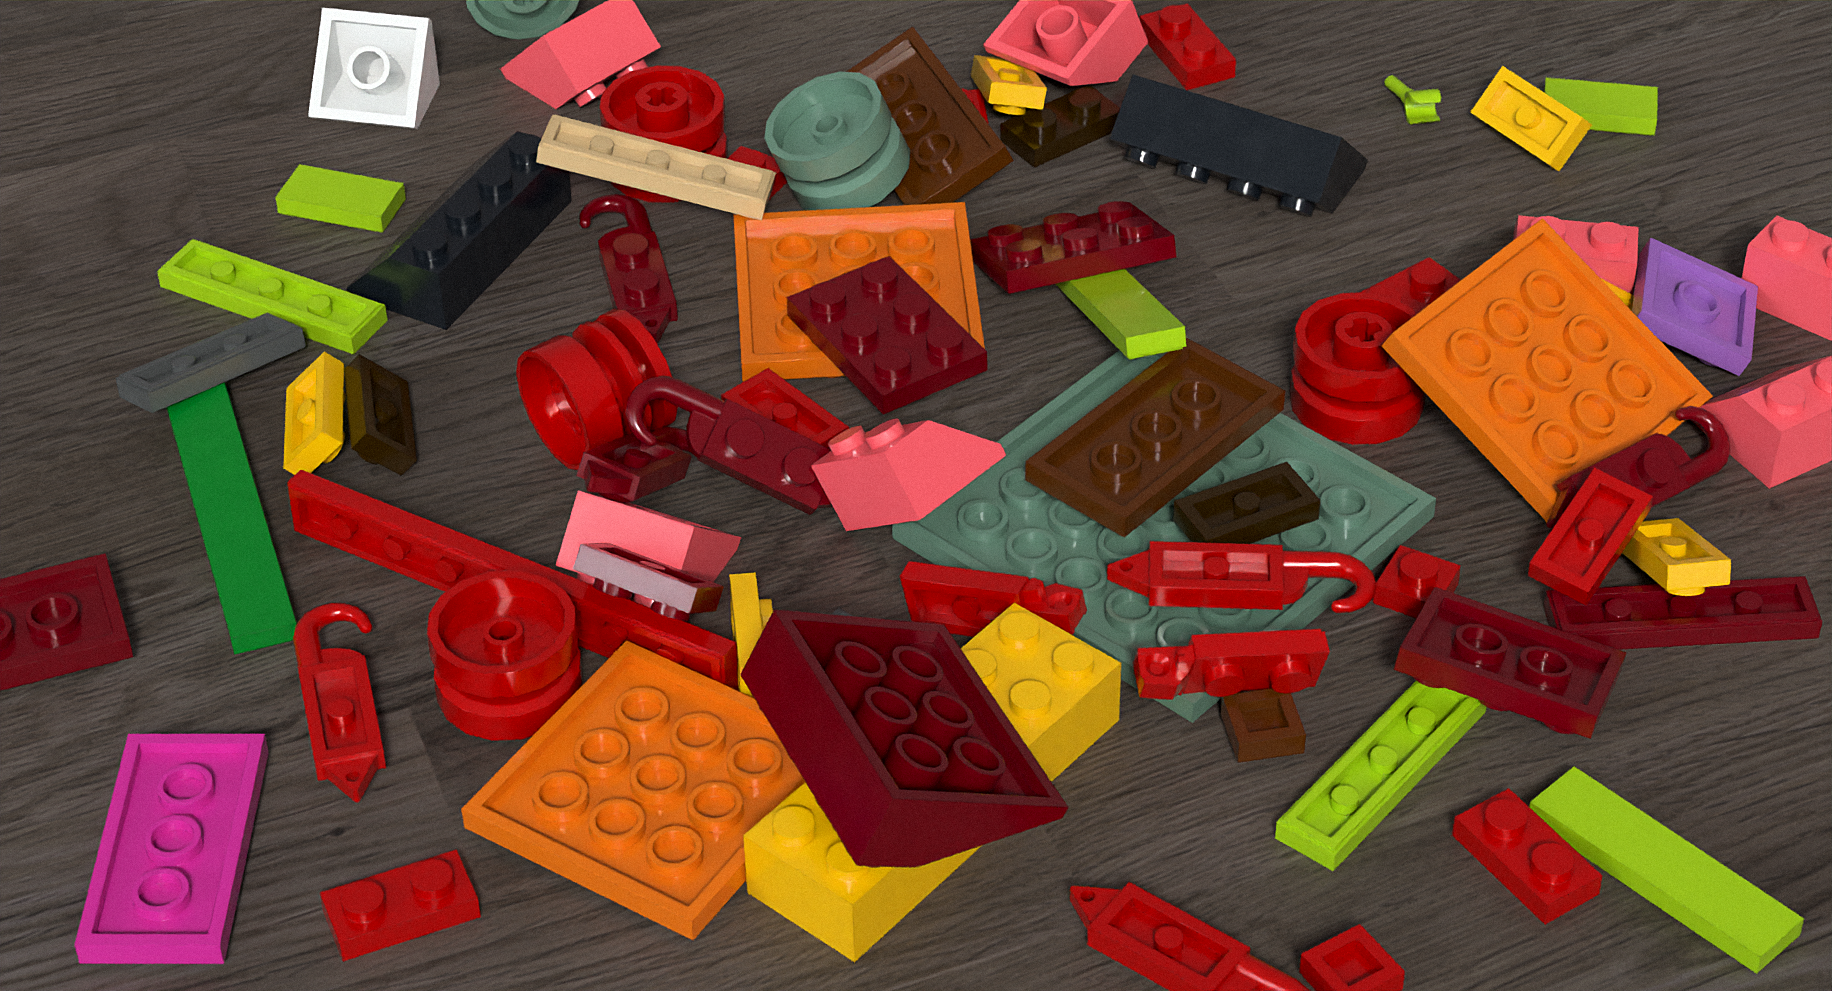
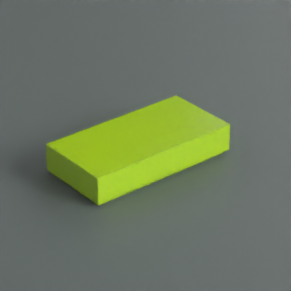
M1546 77L1544 93L1592 124L1589 130L1655 135L1658 87Z
M301 164L298 165L275 197L277 210L280 214L381 233L384 232L406 200L404 183Z

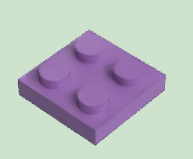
M1650 238L1639 254L1632 312L1661 342L1696 356L1701 362L1709 366L1720 367L1740 376L1752 360L1758 286Z

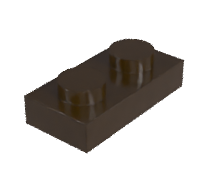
M1089 84L1045 103L1043 110L1032 108L1026 111L1024 115H1018L1002 122L1001 141L1035 168L1112 134L1120 107Z
M358 354L344 369L351 449L356 451L368 463L380 464L402 476L417 461L408 381Z
M1284 462L1175 500L1173 520L1191 542L1251 544L1318 520L1320 499L1288 462Z

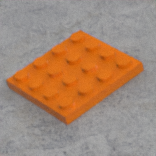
M965 202L764 213L762 221L733 214L742 382L767 368L783 379L838 378L845 376L788 317L787 297L887 256H890L985 349Z
M1543 218L1399 327L1382 345L1384 350L1546 522L1560 495L1556 485L1568 477L1657 432L1658 434L1669 436L1687 421L1676 419L1675 412L1677 409L1687 406L1701 407L1713 397Z
M626 640L461 810L464 828L694 940L746 881L743 835L804 784L805 781L754 698Z

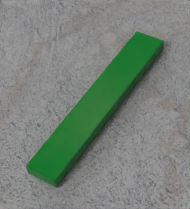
M224 382L170 405L166 409L235 655L293 641L295 625L297 623Z

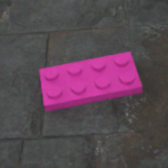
M128 734L74 944L79 964H224L269 754L265 734Z

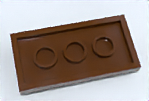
M913 26L846 71L861 73L875 81L910 149L909 168L899 185L893 190L903 205L952 203L1014 161L1006 146Z
M1186 338V347L1167 352L1026 460L1025 480L1125 538L1284 410L1285 390Z

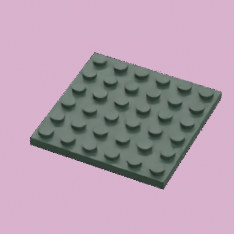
M1119 350L999 439L996 443L1002 445L1006 453L1004 458L921 520L892 524V536L894 540L935 565L1026 576L1029 579L1036 578L1043 581L1044 587L1057 583L1083 590L1087 612L1075 628L1073 636L1121 662V679L1138 689L1133 668V661L1138 648L1188 646L1191 635L1302 630L1326 610L1333 601L1340 598L1354 586L1351 581L1345 579L1308 578L1307 589L1303 596L1292 604L1283 605V610L1149 606L1148 597L1107 580V565L1149 550L1150 541L1191 542L1173 520L1175 500L1288 462L1320 499L1319 519L1251 544L1283 545V550L1339 552L1359 559L1372 570L1434 517L1436 498L1286 415L1279 413L1124 538L1025 480L1026 460L1167 353L1129 359ZM1206 692L1177 695L1173 700H1154L1193 723L1222 697H1214Z

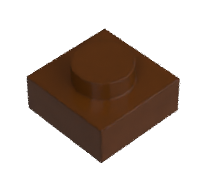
M1270 688L1222 697L1221 717L1238 763L1303 754L1305 752L1306 732L1291 693H1278Z

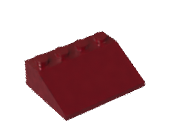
M773 610L740 675L856 866L871 868H917L1063 818L1069 807L944 624Z

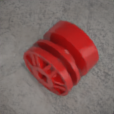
M612 309L603 313L594 322L587 321L580 324L573 331L572 337L557 335L524 351L518 358L516 370L520 396L537 434L553 456L567 468L578 470L585 451L632 433L628 427L625 411L628 397L637 385L648 378L659 376L672 377L667 361L653 336L637 318L626 310ZM662 399L650 401L643 411V422L649 431H653L661 427H669L676 420L678 407Z

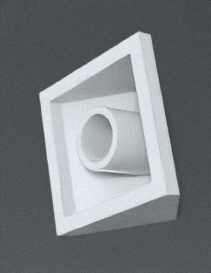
M322 8L308 117L418 129L440 85L432 20L421 17Z

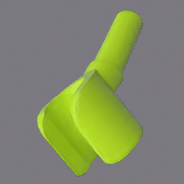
M1390 75L1385 79V86L1404 103L1407 123L1440 122V117L1437 115L1435 103L1441 102V94L1438 89L1413 90L1394 75Z

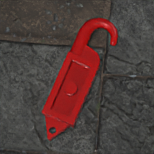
M1150 541L1149 550L1107 565V580L1148 597L1149 606L1283 610V605L1292 604L1303 596L1307 589L1308 578H1338L1351 581L1356 586V591L1348 598L1333 601L1331 609L1335 613H1351L1364 608L1373 599L1377 587L1373 572L1364 562L1351 555L1324 551L1283 550V545Z
M328 603L317 606L303 615L295 625L293 643L318 781L328 779L354 802H359L376 771L387 768L365 655L352 649H322L319 633L325 626L331 623L346 621L356 624L362 633L367 634L372 630V624L368 615L356 606L346 603Z
M1128 882L1123 889L1086 886L1070 887V902L1088 930L1087 945L1169 991H1310L1299 980L1251 955V947L1131 882Z

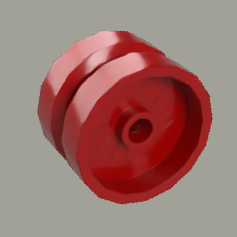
M682 66L647 67L633 70L615 79L602 93L599 107L601 127L725 159L728 158L727 136L724 132L726 120L724 94L718 83L703 72ZM611 182L612 186L626 196L646 202L673 203L682 201Z
M1369 292L1340 293L1320 299L1304 310L1295 326L1293 344L1295 364L1291 370L1289 393L1292 411L1302 424L1327 439L1351 445L1383 443L1403 436L1417 425L1425 406L1426 393L1384 350L1382 345L1394 331L1418 314V312L1395 298Z
M521 570L489 571L460 581L443 593L428 615L427 638L430 658L434 664V684L437 702L446 720L468 735L491 741L522 740L531 737L583 685L581 653L578 648L576 608L566 590L545 576Z

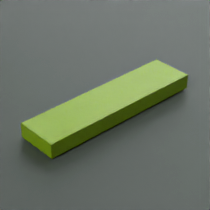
M195 239L189 241L157 271L160 287L251 319L265 313L272 314L301 327L305 338L353 355L388 321L385 304Z
M1126 269L1056 284L1129 359L1180 350L1186 347L1185 326Z
M1415 681L1276 822L1275 839L1334 871L1486 713V706L1473 697L1447 688L1428 687Z
M1575 766L1530 801L1529 807L1579 854L1756 974L1801 934L1804 922L1803 917Z

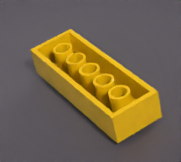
M1016 603L1008 607L961 648L1051 782L1119 721L1121 662ZM805 782L743 835L747 893L853 962H856L981 846L917 868H871L856 866Z

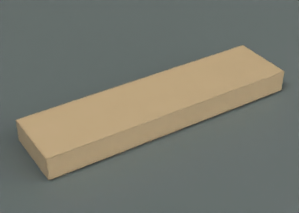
M559 115L551 116L538 146L536 159L537 163L761 221L776 172Z

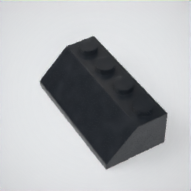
M1132 74L1110 136L1111 140L1126 149L1124 158L1129 161L1156 169L1158 160L1177 165L1176 175L1207 185L1210 176L1229 182L1226 190L1259 201L1262 192L1280 197L1279 206L1281 208L1307 217H1312L1314 208L1333 214L1365 171L1368 162L1361 153L1342 137Z
M520 131L515 132L475 161L347 287V292L385 304L386 310L447 330L572 202L569 171L537 163L538 146L542 138Z

